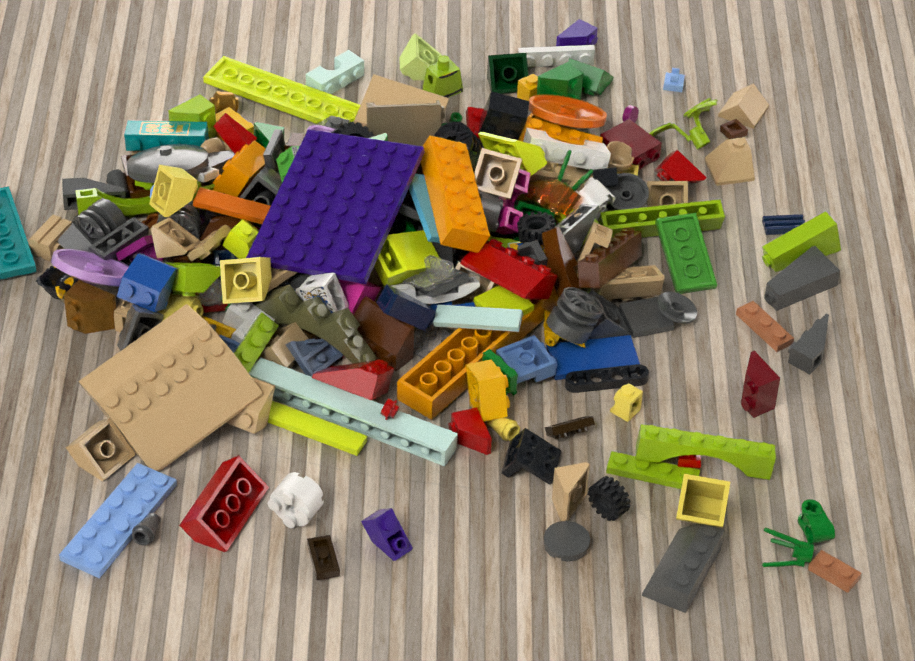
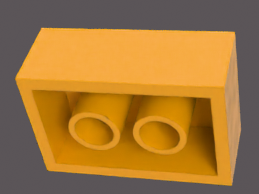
M255 140L250 145L245 144L240 152H237L231 160L229 159L222 168L224 172L222 175L219 174L213 182L215 185L213 191L240 198L256 175L266 166L263 156L266 148Z

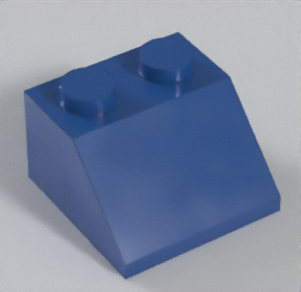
M138 253L122 276L117 297L152 312L166 309L177 268Z

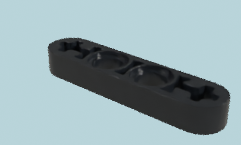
M635 364L569 372L565 377V388L572 393L617 389L628 383L633 386H642L648 381L649 370L644 365ZM619 375L623 378L620 380H616L612 378V376ZM596 377L600 378L602 381L594 382L591 379Z

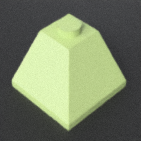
M415 33L399 58L400 71L412 80H424L427 67L438 63V57L442 54Z

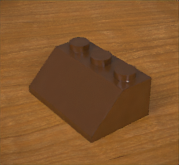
M365 296L354 313V317L360 324L357 330L379 360L386 361L388 366L393 367L396 372L413 359L414 327L383 313L375 301Z

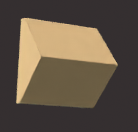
M753 83L734 92L718 113V117L729 121L737 119L744 126L754 129L769 108V104Z
M170 217L153 225L151 228L157 258L185 255L201 242Z
M587 462L554 468L552 501L561 521H569L587 495L590 464Z

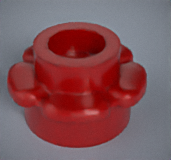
M388 398L380 414L386 417L385 420H388L389 417L394 418L399 410V406L396 405L397 400L393 401Z

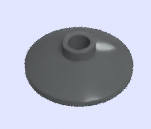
M664 292L657 299V306L660 312L674 322L691 323L697 316V309L694 303L682 294Z

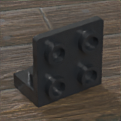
M524 428L510 440L501 473L509 478L512 474L524 468L551 485L554 480V468L558 467L561 450L527 428Z

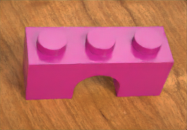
M522 169L519 170L511 200L502 199L503 207L498 218L499 226L495 232L502 235L518 233L517 222L520 217H523V212L514 209V204L519 195L527 193L531 173Z

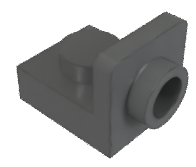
M537 240L525 242L517 247L518 255L534 259V263L537 265L547 266V257Z

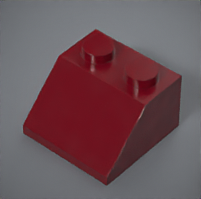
M755 350L750 353L741 399L743 409L753 418L775 409L780 384V377Z

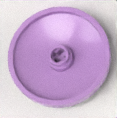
M74 249L55 250L51 259L52 265L57 269L93 286L119 287L122 276L129 267V265L116 259L103 260L92 252Z

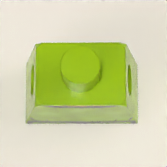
M439 56L438 63L427 67L422 90L446 98L462 93L463 85L459 67L448 56Z

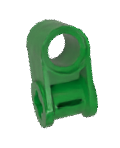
M805 500L801 506L802 513L798 516L797 521L809 544L833 540L835 538V529L821 504L816 500Z

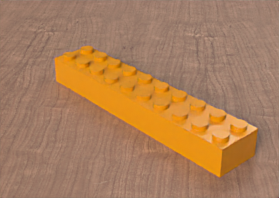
M553 287L549 299H528L534 304V311L522 317L519 332L456 329L397 381V400L432 420L468 388L466 364L481 362L483 352L488 349L496 354L497 349L522 340L544 320V310L551 312L553 307L557 306L559 298L555 287Z

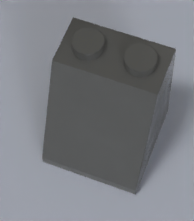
M266 165L256 175L240 198L271 206L282 184L280 174ZM256 223V225L259 228H261L262 224Z

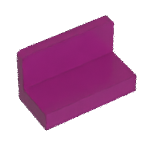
M152 235L144 236L117 252L118 261L130 259L132 262L134 260L133 255L138 253L157 258Z

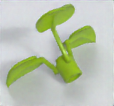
M708 98L684 113V117L690 118L693 116L696 127L689 131V136L674 123L659 126L649 134L655 136L668 129H676L688 142L692 140L698 150L710 143L708 136L701 126L699 115L703 111H709L713 105H717L718 100Z

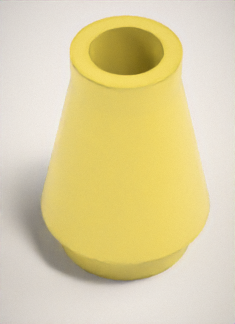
M499 418L487 421V425L505 441L512 440L520 432V427L515 420Z

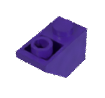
M392 508L377 510L361 521L370 540L393 561H396L413 549Z

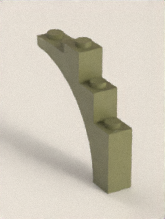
M291 285L267 292L265 301L252 302L256 307L275 319V323L290 325L296 322L301 329L309 331L327 341L352 363L379 360L358 332L357 328L360 324L349 308L331 313L319 296L302 301Z

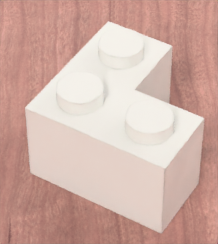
M243 302L232 303L228 307L222 323L236 329L231 339L240 343L261 312L272 321H275V319L254 304Z

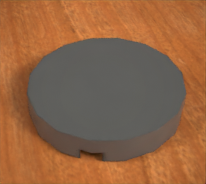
M560 521L547 528L543 544L547 553L553 558L556 556L561 558V561H576L586 555L590 546L589 532L582 525L571 521Z

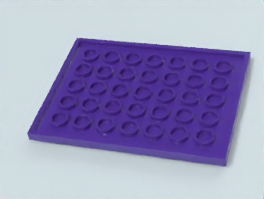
M308 129L246 258L268 257L271 259V268L310 275L335 273L339 280L366 284L425 153L424 147Z

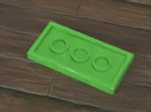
M696 213L657 218L655 224L675 292L684 294L716 289V278Z

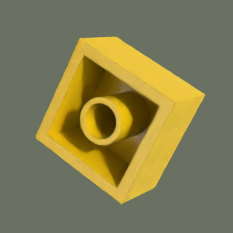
M492 359L466 364L469 405L472 408H478L483 421L508 417L507 408H510L509 397L506 395L508 379L506 375H503L500 367H497Z

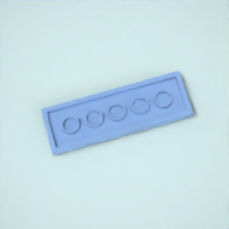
M137 463L59 554L60 561L100 579L133 539V528L146 518L149 513H154L177 486V480Z

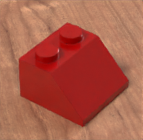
M678 150L671 152L654 170L658 173L656 177L660 181L699 183L707 178Z

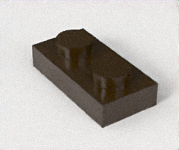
M584 416L547 426L545 431L547 436H554L555 439L567 437V432L575 430V433L586 432L589 430V426L595 425L593 416Z
M331 536L308 538L307 546L316 580L339 577L340 569Z

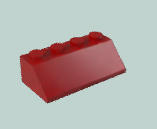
M496 239L486 241L478 253L470 251L460 262L461 265L524 299H549L558 275L551 272V268L535 264L534 259L518 255L517 250L503 247V243Z
M239 455L224 461L179 526L194 542L226 552L269 489V486Z

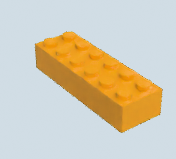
M429 135L423 144L425 153L421 160V166L440 244L478 253L490 237L467 145Z

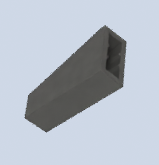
M813 246L767 282L764 299L778 311L837 286L840 270L816 246Z

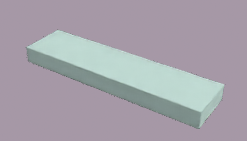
M437 305L433 323L435 327L519 332L523 312L520 309Z

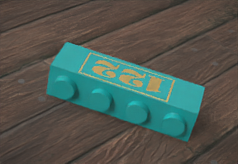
M128 120L124 133L126 151H143L167 144H191L200 147L204 141L209 139L207 122Z

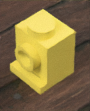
M629 383L623 385L614 396L615 405L610 409V412L629 422L641 410L643 391Z

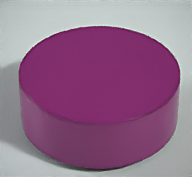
M632 105L627 106L623 112V122L630 119L635 123L639 114L638 108Z

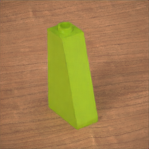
M826 211L762 246L763 262L767 267L771 266L775 272L784 270L813 246H816L825 256L839 252L841 246L837 223Z

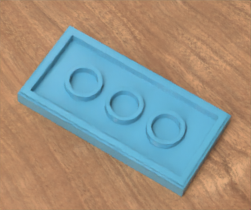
M415 174L409 187L411 197L428 242L440 243L425 177L422 174Z

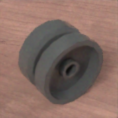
M631 173L617 174L618 186L607 188L615 196L614 203L611 204L609 202L606 206L609 209L608 211L647 207L649 188L645 181Z

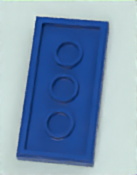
M631 335L589 339L585 342L584 348L572 342L556 343L554 346L546 345L547 352L557 362L556 375H554L555 380L565 379L566 375L573 371L640 364Z

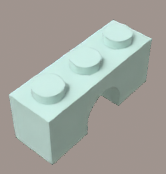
M347 50L334 58V70H326L319 66L306 73V86L333 94L364 76V60L350 50Z

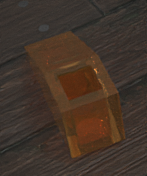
M557 179L529 181L527 193H524L530 199L535 197L534 201L543 207L547 204V209L558 215L561 213L566 217L581 198L571 187Z

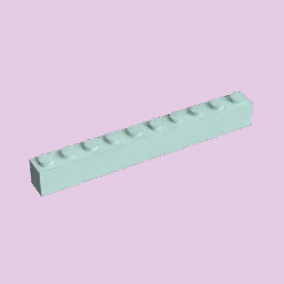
M260 357L249 372L251 377L275 385L273 399L434 463L445 466L457 450L458 433L398 411L394 418L389 417L388 420H385L386 417L380 414L384 406L383 404L313 379L312 376L297 372L273 361Z

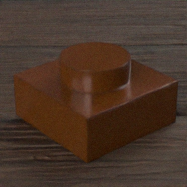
M737 119L720 126V132L728 139L742 138L748 134V129Z

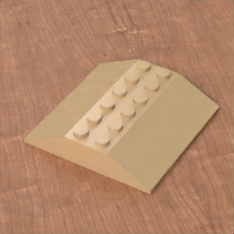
M188 304L181 307L78 381L107 418H111L143 463L158 472L264 395L232 350L208 322Z

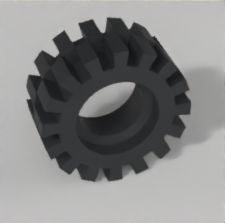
M538 211L537 214H534V212H530L531 215L524 214V218L520 217L517 222L519 241L525 243L537 240L544 247L542 233L556 226L555 219L551 214L548 216L547 212L542 214L541 211Z
M605 476L589 487L587 495L590 496L588 498L589 502L593 503L591 505L592 508L597 509V514L601 513V517L603 519L607 518V521H615L629 510L631 506L629 503L631 501L627 498L629 496L628 492L623 491L625 489L624 486H619L620 482L618 480L614 482L613 477Z

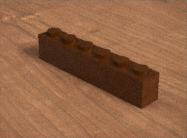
M623 228L611 238L608 248L600 245L578 262L579 287L601 288L641 257V231H634V228Z

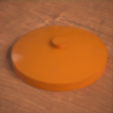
M535 95L529 99V111L553 124L567 128L584 129L602 127L606 122L607 114L604 110L579 99L559 95Z

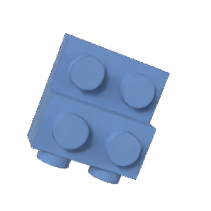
M535 335L496 350V355H499L509 367L517 372V384L531 378L535 382H539L556 375V359L549 355L544 343L540 342Z

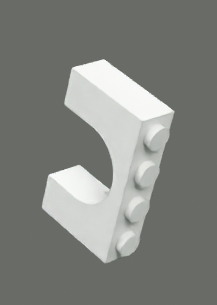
M526 128L523 142L540 146L545 153L546 161L563 164L568 150H571L572 153L567 165L589 170L607 168L611 155L604 143L585 140L584 145L565 143L549 137L546 131Z

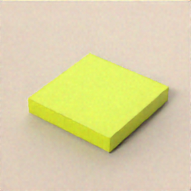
M500 285L473 299L477 307L520 309L523 312V316L534 311V304L528 299H524Z

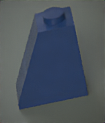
M386 284L376 302L383 313L424 331L427 326H431L435 319V311L431 306Z

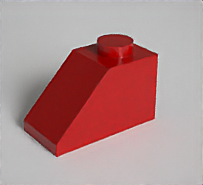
M478 408L451 413V422L448 423V428L452 432L458 433L457 443L485 455L491 454L492 438Z

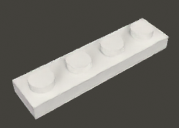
M594 45L518 48V53H527L528 67L560 66L568 62L569 58L588 65H594L595 48Z

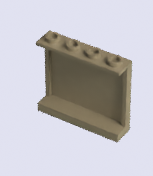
M436 100V103L375 105L374 102L366 103L368 131L373 132L374 136L387 133L388 141L423 146L429 135L434 136L441 127V118H445V108L441 106L439 100Z

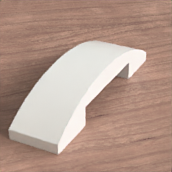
M476 276L469 277L470 281L434 298L415 291L412 283L391 286L425 304H436L466 296L480 287V282Z

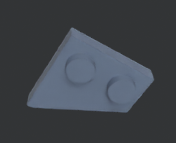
M322 338L317 340L291 341L285 344L305 375L312 376L314 373L327 368L343 356L339 350Z

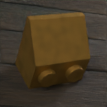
M78 280L64 294L68 327L84 334L115 329L114 311L116 309V300L114 294L81 280Z

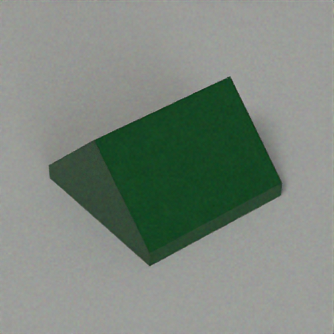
M527 53L488 55L487 80L490 91L500 94L517 92L518 80L529 76Z

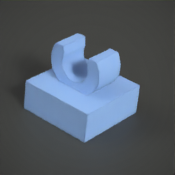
M672 68L671 73L666 72L663 90L683 91L685 75L679 74V68Z

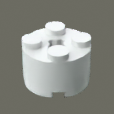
M591 177L584 183L582 190L579 192L575 191L569 197V207L575 210L581 204L599 205V211L595 217L598 221L600 212L609 210L606 206L609 202L611 204L614 203L615 196L601 182Z
M296 472L289 473L272 492L267 503L268 507L289 528L308 524L324 502L321 498L323 492L319 485L308 476L304 478L299 477V473Z

